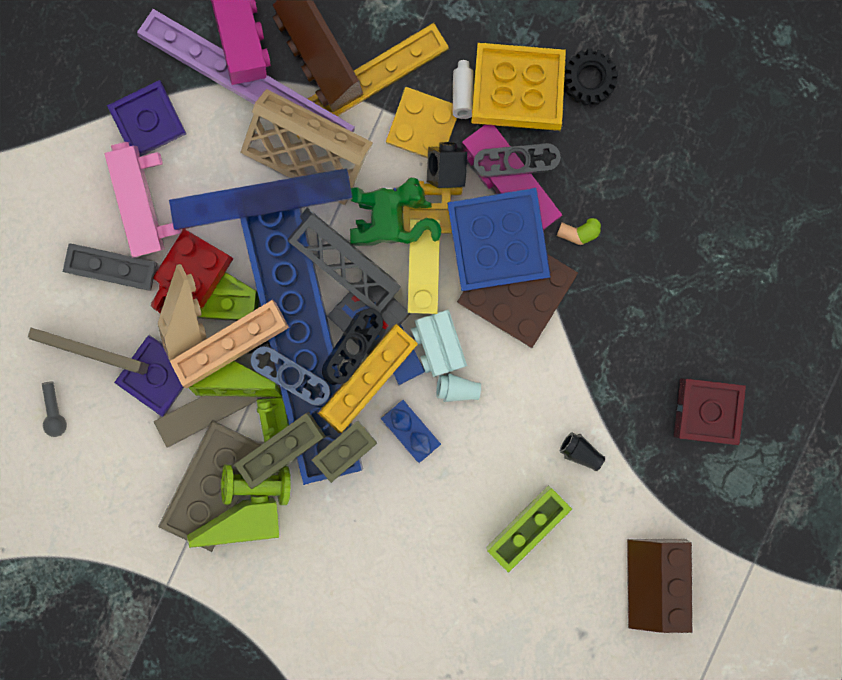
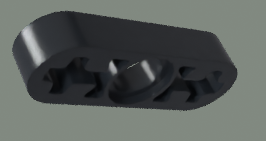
M368 308L355 314L323 364L322 375L326 382L338 385L347 382L352 377L383 327V318L377 310ZM370 316V324L373 327L366 328L362 334L358 333L366 324L363 318ZM349 338L355 339L359 344V351L356 355L350 354L346 349V343ZM343 359L348 360V362L343 363L339 371L342 375L335 377V370L332 366L341 364Z

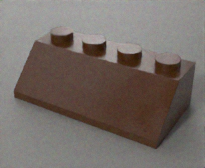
M276 0L273 4L276 15L272 16L280 32L286 30L291 39L286 42L295 57L298 55L302 57L305 64L301 66V69L308 81L315 80L319 90L315 93L323 107L329 105L331 110L335 112L363 96L364 94L356 74L314 1Z

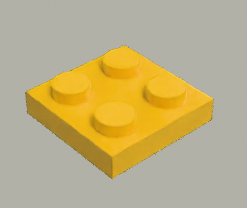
M405 87L386 139V144L428 158V147H439L440 142H449L457 120L453 116V103Z

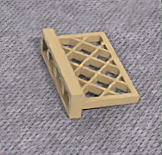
M266 89L254 104L252 110L254 114L240 153L345 205L373 142ZM260 117L272 122L275 128L265 131L260 122ZM290 131L298 135L301 142L291 144L286 132ZM278 134L284 146L274 149L268 136ZM261 139L267 151L260 152L250 147L252 141ZM316 144L326 149L328 155L317 157L312 145ZM305 147L310 160L300 162L295 150ZM287 152L293 164L286 165L282 163L277 154ZM344 158L354 163V168L344 171L339 159ZM332 161L337 173L326 175L321 163ZM314 165L319 177L312 178L308 176L304 167ZM340 179L345 188L344 193L334 189L330 181Z

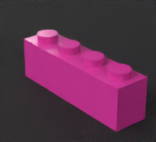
M211 0L231 85L266 78V67L271 66L267 48H261L260 40L264 39L261 22H255L253 13H257L255 0Z
M495 125L482 126L462 141L461 145L464 151L467 152V163L470 166L473 165L476 154L481 150L511 147ZM504 153L498 154L500 159L496 161H491L489 156H484L483 161L478 162L479 166H484L485 171H490L492 165L500 164L499 170L504 171ZM512 153L508 157V163L512 168L520 169L524 166L516 153ZM532 174L490 178L479 176L488 189L493 187L498 194L537 188L543 230L562 216L561 212Z

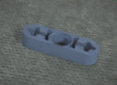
M259 347L252 353L251 365L255 371L309 404L321 405L329 399L331 390L325 380L270 347ZM269 352L271 354L270 360L276 364H279L280 359L285 361L278 369L276 377L271 375L275 370L272 367L264 366L263 369L259 367L260 360L257 359L259 354L265 355ZM288 367H294L299 372V380L294 385H288L283 381V371ZM305 375L311 377L307 381L310 385L317 386L318 383L323 385L321 390L325 393L323 398L317 397L313 400L311 398L312 392L305 387L302 393L297 391V388L303 384Z

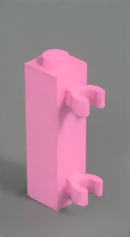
M129 142L112 145V151L104 154L132 258L164 250L162 238L180 234L181 230L178 222L162 226L158 225L144 169L162 165L161 154L157 152L140 157L138 146H129Z

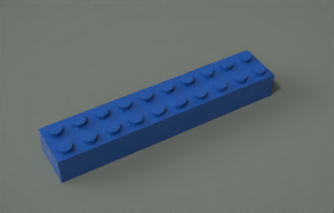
M293 179L235 192L236 204L260 304L263 306L271 300L275 301L289 326L288 329L269 339L270 347L325 380L322 375V367L334 349V344L315 264L287 240L302 222L300 218L302 210L295 182ZM307 231L298 239L304 246H310ZM282 359L279 360V364L275 363L276 372L285 363ZM339 365L332 366L335 370L334 376H340ZM294 367L286 368L282 374L283 381L288 385L296 384L300 377L298 370ZM305 375L304 382L297 388V391L302 393L305 387L312 392L311 398L313 400L317 397L323 398L325 395L321 391L323 385L320 383L317 386L310 385L307 381L311 377ZM329 384L331 390L329 399L334 395V393L340 388L342 384ZM280 386L289 425L309 412L326 436L297 457L303 485L326 480L327 478L314 464L312 459L342 434L338 433L318 414L328 400L321 405H311ZM352 422L348 425V427H347L343 432H345L349 427H351V426L353 425ZM361 458L340 476L362 471Z

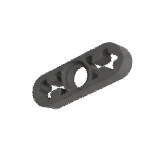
M549 143L492 148L479 151L474 158L473 166L475 172L484 178L543 173L554 170L560 162L561 155L558 148ZM544 150H548L549 155H554L555 159L550 161L549 166H545L544 161L540 160L534 161L535 168L529 167L531 157L528 151H534L533 157L542 156ZM518 152L525 157V165L522 168L514 169L509 165L508 157L512 153ZM504 153V171L499 170L500 164L492 165L490 171H485L484 166H479L478 162L483 161L484 156H489L491 161H496L500 159L498 154Z

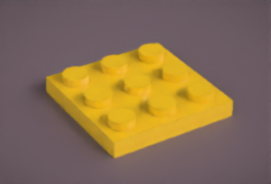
M478 43L471 123L561 131L566 50Z

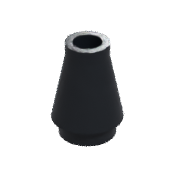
M571 432L560 447V453L564 455V459L586 466L594 471H598L605 461V456L600 454L581 434L576 435Z

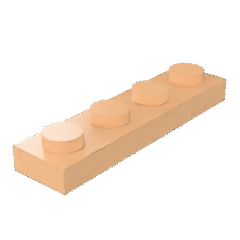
M271 300L172 359L170 363L182 387L189 388L288 329L289 326L276 302Z

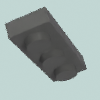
M69 243L63 272L151 291L157 262Z

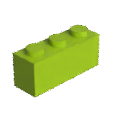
M548 485L486 547L487 552L509 573L572 508Z

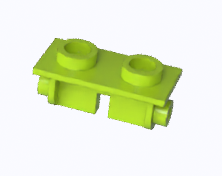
M283 397L256 400L264 442L289 426Z

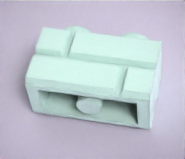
M449 309L415 320L416 327L411 328L415 341L418 345H423L426 354L420 356L425 373L432 372L433 377L467 366Z

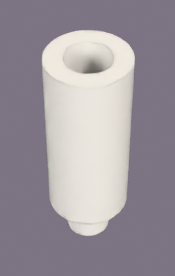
M460 60L458 61V68L453 71V116L459 119H468L472 117L474 71L469 68V61Z

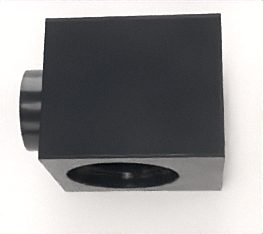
M440 142L439 147H428L426 182L437 188L465 187L467 152L458 148L457 143Z

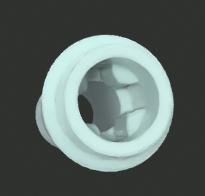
M450 373L439 375L436 388L437 398L443 399L444 402L479 400L481 383L473 382Z

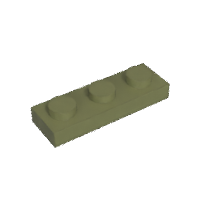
M308 412L234 465L249 487L253 489L326 436Z

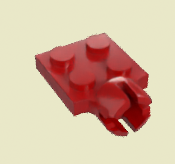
M183 229L153 277L160 285L157 294L151 302V307L161 314L176 266L181 264L186 275L192 274L196 286V291L191 292L192 297L198 300L200 308L203 309L234 258Z

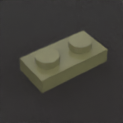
M358 420L316 455L312 461L332 483L372 449L377 442Z

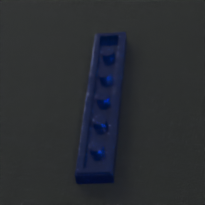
M346 168L170 199L169 204L174 230L350 200L353 197L348 169Z

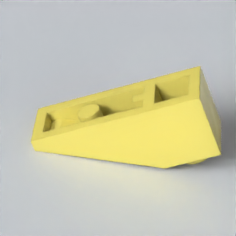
M410 219V231L422 219ZM425 230L416 242L410 243L408 313L438 314L440 238L438 241H433L430 230Z

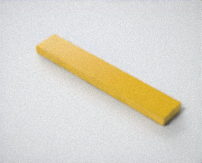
M432 23L354 70L360 82L363 96L335 112L331 110L329 105L323 107L316 94L307 99L332 114L339 116L449 50V47L436 25Z

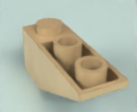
M181 264L176 266L158 320L163 348L169 362L207 339L203 324L198 323L197 317L202 315L198 300L193 299L191 293L196 291L192 274L186 275Z

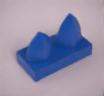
M404 400L399 402L381 418L418 463L423 461L441 445Z

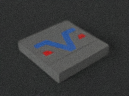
M367 275V281H373V279ZM380 285L369 286L368 298L376 304L387 291ZM363 287L357 288L363 293ZM349 292L327 317L344 332L356 313L370 307ZM394 297L380 312L383 318V327L367 351V354L372 351L393 325L397 324L400 326L411 314ZM370 316L363 318L366 324L358 333L362 334L366 328L373 327L370 324ZM351 338L359 346L358 342Z

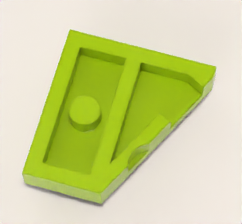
M225 272L203 309L200 308L202 315L198 317L201 319L238 321L258 309V292Z

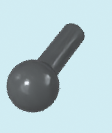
M54 382L42 383L47 417L43 421V430L51 437H58L66 431L67 423L65 418L59 415Z

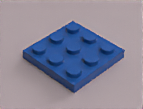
M537 188L447 203L461 291L551 277Z

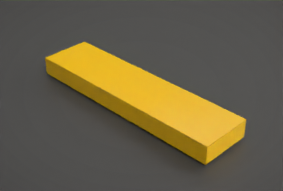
M397 324L393 325L360 363L352 377L340 386L318 414L338 433H342L418 343Z

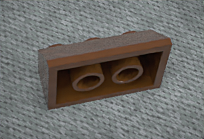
M627 539L628 628L659 633H693L692 542L687 539Z

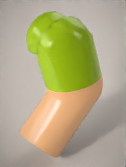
M595 218L588 219L587 223L578 228L561 223L556 236L577 245H583L599 236L601 224Z

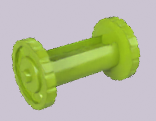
M224 465L221 477V497L224 505L231 504L233 495L277 496L280 505H287L289 502L291 479L288 466L280 469L278 475H272L257 487L251 489L241 474H233L231 465Z

